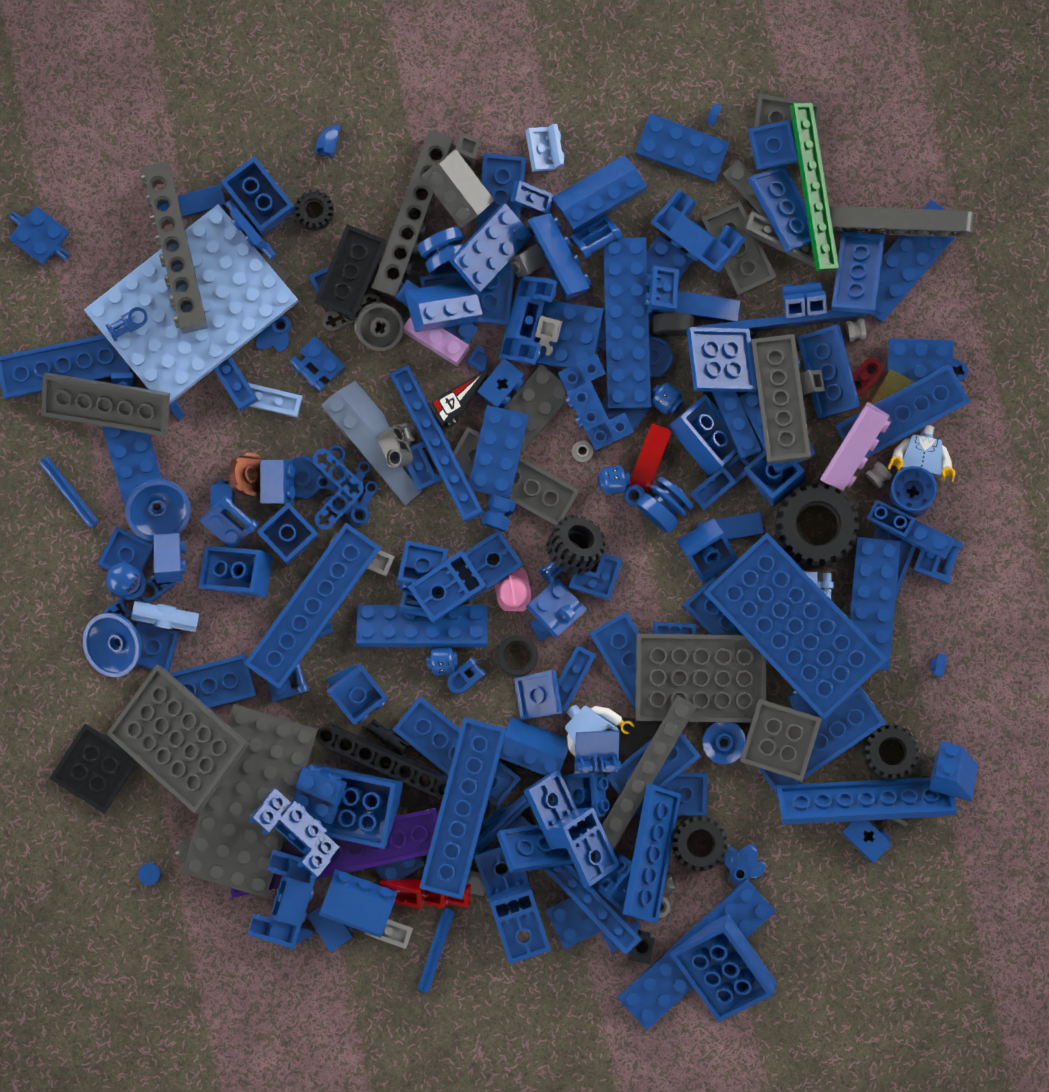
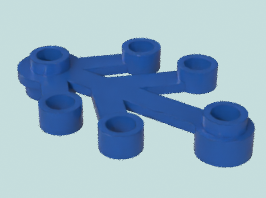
M332 446L328 451L331 454L333 451H338L340 454L338 460L344 465V449L340 446ZM367 461L358 463L355 476L361 482L365 474L369 472L370 464ZM361 464L367 465L365 472L360 470ZM336 467L339 477L342 479L344 477V470L341 467ZM348 475L346 480L342 482V487L346 483L350 487L349 493H357L359 484L357 482L352 484L349 481ZM321 476L317 479L316 483L320 489H328L335 493L340 489L326 476ZM322 478L327 480V485L324 487L319 484ZM369 481L365 484V493L360 503L357 499L344 513L348 515L349 521L355 526H362L369 520L370 513L367 507L372 495L378 490V485L374 481ZM368 484H373L375 486V490L373 492L368 491ZM329 496L325 499L324 505L327 503L328 499H331L332 496ZM334 499L335 505L333 507L336 510H342L345 504ZM357 511L362 513L363 517L361 519L355 518Z

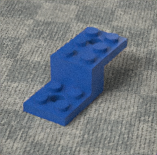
M497 530L465 553L461 550L409 585L408 588L431 622L434 623L465 601H473L524 565L500 530ZM489 555H498L500 558L497 565L488 564L487 558ZM436 587L444 589V596L440 599L432 596V591Z
M559 770L551 772L524 790L550 850L567 848L584 887L592 886L620 866L594 808H576ZM549 794L553 798L552 805L548 803ZM592 851L596 855L595 862L591 860Z
M501 845L475 853L474 857L509 964L551 951L526 872L510 873ZM499 863L507 865L505 873L499 874L495 871ZM527 931L529 938L526 941L518 940L517 935L519 932Z

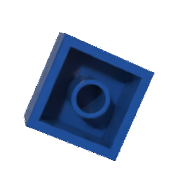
M289 502L257 531L259 536L287 565H290L320 537Z

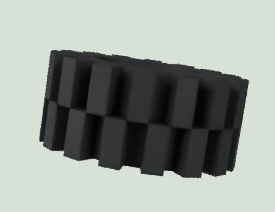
M308 190L309 193H302V197H298L297 203H295L297 220L308 230L313 229V231H317L319 228L322 230L333 219V204L331 199L326 196V193H320L319 190H316V192ZM311 203H318L323 208L322 214L317 218H311L306 213V209Z

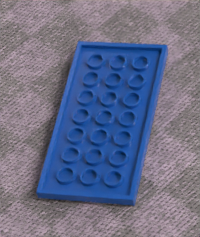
M768 533L760 538L703 592L823 720L888 660Z

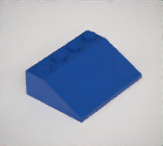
M318 765V767L322 768V772L328 775L329 773L337 774L342 777V781L347 782L333 823L328 824L319 820L327 830L325 834L331 838L385 849L400 803L403 782Z
M729 914L711 922L670 953L718 1022L774 994L775 979Z

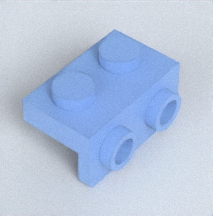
M557 124L525 130L532 172L553 171L564 165V153L560 143L561 134Z

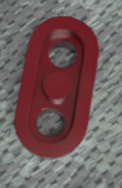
M866 359L852 374L854 383L858 382L861 386L860 389H856L858 396L863 395L881 375L882 364L877 359ZM868 367H873L875 372L873 374L868 373Z

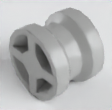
M863 318L858 319L856 322L845 321L848 342H853L858 338L861 340L866 339V327Z
M878 461L874 464L872 470H868L865 473L872 484L879 489L883 486L885 480H889L892 477L888 469Z

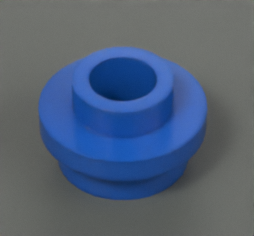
M632 485L626 489L624 499L628 505L637 507L636 503L645 494V491L638 485ZM633 492H638L639 498L637 500L632 499L631 495Z

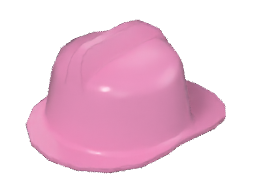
M523 567L495 585L497 601L504 611H525L527 609L526 606L531 602V590L528 575Z

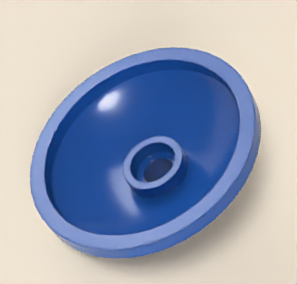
M154 479L140 484L128 497L125 507L126 519L131 530L139 537L153 542L154 535L182 532L189 521L191 513L190 502L185 491L176 483L165 479ZM155 503L160 504L158 508L152 507Z
M103 613L91 619L87 624L83 634V649L86 658L94 669L109 677H120L131 672L138 664L141 656V641L136 628L128 619L116 613Z

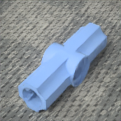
M134 601L131 620L152 623L154 626L161 628H177L195 632L199 613L179 610L176 607L164 604L153 605Z

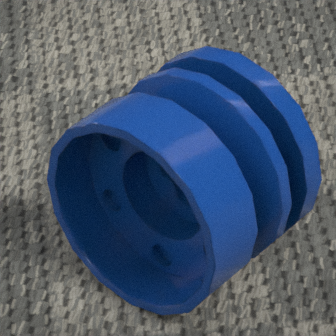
M910 466L903 468L895 475L889 489L891 506L912 517L923 515L930 509L936 496L937 484L935 478L928 470L922 467ZM911 489L915 490L914 493L916 494L913 498H910L908 493Z
M660 476L656 482L661 488L654 484L651 486L656 496L652 497L645 493L636 503V506L658 528L669 534L678 525L674 514L685 517L686 512L683 508L690 511L694 506L677 485Z

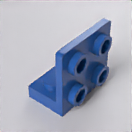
M614 849L613 852L620 866L591 887L622 912L632 862Z

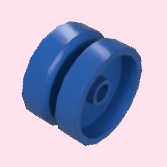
M452 227L438 232L418 245L417 249L421 257L428 259L425 266L430 275H437L455 268L449 261L464 245L463 243L460 244L464 239V235L459 227Z

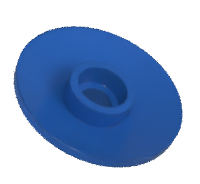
M716 722L709 726L704 733L703 749L712 761L719 764H730L742 756L746 737L737 724L733 722ZM721 739H726L728 741V745L726 747H722L720 745Z

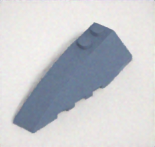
M356 381L338 390L321 404L323 410L405 506L422 493V491L418 492L406 467H390L387 464L377 438L378 434L389 429L390 426L382 411Z

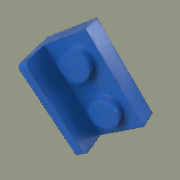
M653 266L650 273L646 274L645 286H648V292L644 296V305H647V313H651L653 309L675 312L677 309L679 269Z

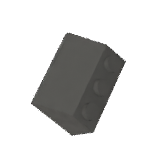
M456 148L422 174V178L460 228L477 217L494 201L493 197Z

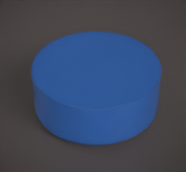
M713 105L706 121L707 124L715 125L722 106Z
M146 863L140 867L138 877L143 884L153 885L159 881L161 871L157 865Z

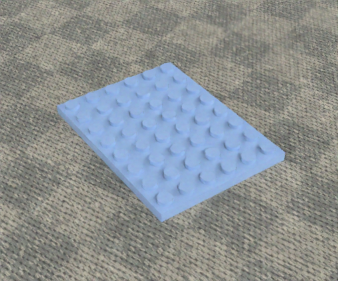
M219 204L186 229L208 328L185 334L182 333L180 328H176L173 316L177 315L176 309L171 307L169 295H172L171 287L167 288L164 275H167L166 267L162 268L159 255L163 254L162 249L84 309L85 313L149 390L170 393V404L299 302L256 248L246 241L245 235L241 230L238 231L231 222V218ZM170 245L168 251L177 250L179 245ZM177 264V265H175V266L173 267V271H175V272L181 271L182 268H183V265H182V264ZM186 284L180 285V286L178 287L177 291H179V292H184V291H186L187 288H188V285H186ZM187 304L183 307L182 311L190 312L193 306ZM135 307L143 308L148 315L147 323L132 333H125L118 337L117 341H114L111 336L112 334H110L105 325L121 319L122 315ZM136 311L132 314V320L135 323H141L144 320V314L141 311Z

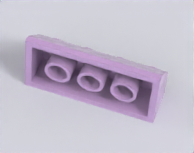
M867 402L820 480L843 491L846 486L850 488L856 479V476L853 474L857 468L861 470L868 460L865 457L868 450L873 452L879 440L876 437L880 431L884 433L891 423L888 421L890 415Z

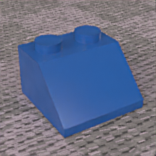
M765 451L744 468V472L758 492L773 507L806 480L805 470L799 464L775 473L772 465L767 464Z
M714 518L677 540L702 583L738 560L725 534Z
M941 741L934 758L929 790L971 802L978 764L962 746Z

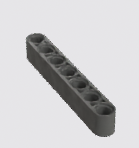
M829 207L833 233L855 232L936 237H971L973 235L974 213L970 211Z

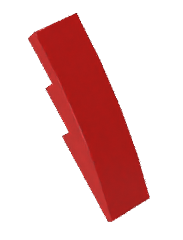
M421 880L380 881L379 886L387 887L397 892L394 901L395 905L421 909L423 905L445 908L447 904L469 907L471 904V884L466 885L464 896L461 900L421 889Z

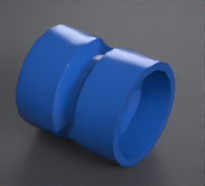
M490 494L486 505L488 511L484 512L481 524L495 530L507 532L511 521L508 517L513 515L516 503L507 498Z

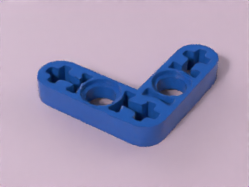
M318 449L313 454V463L340 488L315 515L314 521L316 526L325 530L329 529L361 496L364 487L362 482L328 450ZM318 453L322 455L326 453L328 455L326 457L328 462L331 463L332 460L336 462V464L330 467L328 472L324 470V468L328 467L325 463H317ZM335 467H341L344 470V477L337 480L333 478L332 470ZM350 475L352 478L349 481L352 484L356 482L359 484V492L351 494L349 493L350 487L346 483L342 487L340 483L345 481L347 476ZM334 499H344L345 507L342 510H336L333 507ZM327 506L334 513L338 514L335 518L333 515L328 518L330 522L328 525L325 523L319 524V515L325 516L329 512L325 509Z

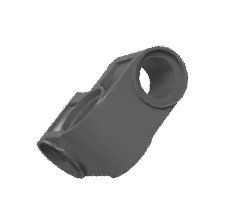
M409 423L396 424L378 434V443L383 450L387 464L390 467L410 466L413 459L410 447L415 445L416 440Z

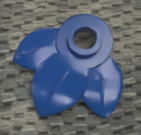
M282 315L261 331L257 337L256 347L268 349L274 346L279 353L285 350L289 344L288 333L291 330L289 318ZM279 322L285 324L283 329L277 328Z
M754 844L743 847L739 852L732 846L727 847L724 864L730 869L729 878L734 884L739 885L744 879L749 881L750 878H758L763 874L766 863L757 861L758 852ZM738 870H742L744 872V876L742 878H738L736 876V872Z

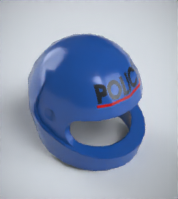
M120 562L114 564L108 570L106 585L111 594L122 599L132 600L144 593L146 579L138 568L127 562ZM141 581L140 589L135 594H133L138 589Z

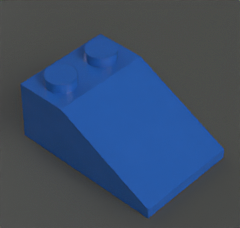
M205 546L198 588L242 596L266 598L273 555L261 550Z

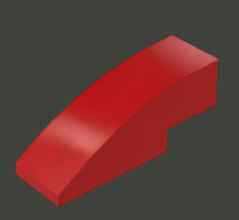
M653 423L651 424L628 487L638 485L648 494L671 435V430Z

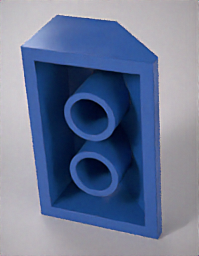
M465 281L406 290L404 292L415 333L474 323L483 315L477 294Z
M703 395L667 426L708 476L721 468L737 453L720 411L706 395Z
M511 717L499 759L547 776L555 770H561L569 750L568 741L563 736Z
M335 869L319 915L381 938L397 892Z

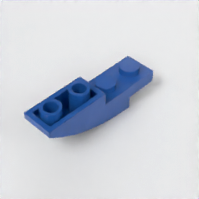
M879 500L875 501L867 516V520L885 531L944 560L947 558L955 542L954 538L917 521L914 517Z

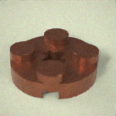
M244 453L231 460L230 480L233 491L239 492L243 496H255L261 493L259 459L261 457L258 454ZM247 471L252 473V477L248 478Z

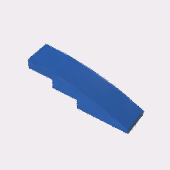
M678 291L677 309L675 312L653 309L652 312L685 313L693 315L695 319L735 322L739 318L740 301Z
M758 439L761 452L742 460L737 454L690 493L703 510L747 475L744 472V468L764 452Z

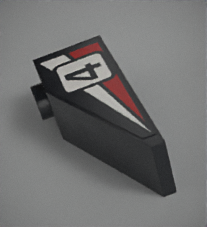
M485 371L428 402L441 428L444 426L449 428L458 423L457 419L461 417L487 378Z

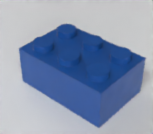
M255 156L221 181L224 190L239 209L242 210V213L261 237L295 212L294 205Z

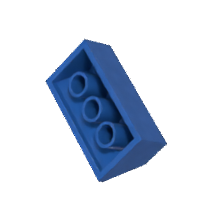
M623 155L553 196L552 201L574 234L646 192L647 185L636 167Z
M551 213L533 217L528 220V231L532 234L531 237L535 244L539 245L547 261L546 265L554 280L557 281V286L566 303L590 292L589 286L592 285L586 273L582 274L579 268L582 266L577 255H572L569 249L572 247L567 236H562L560 232L562 227L557 217L553 218Z

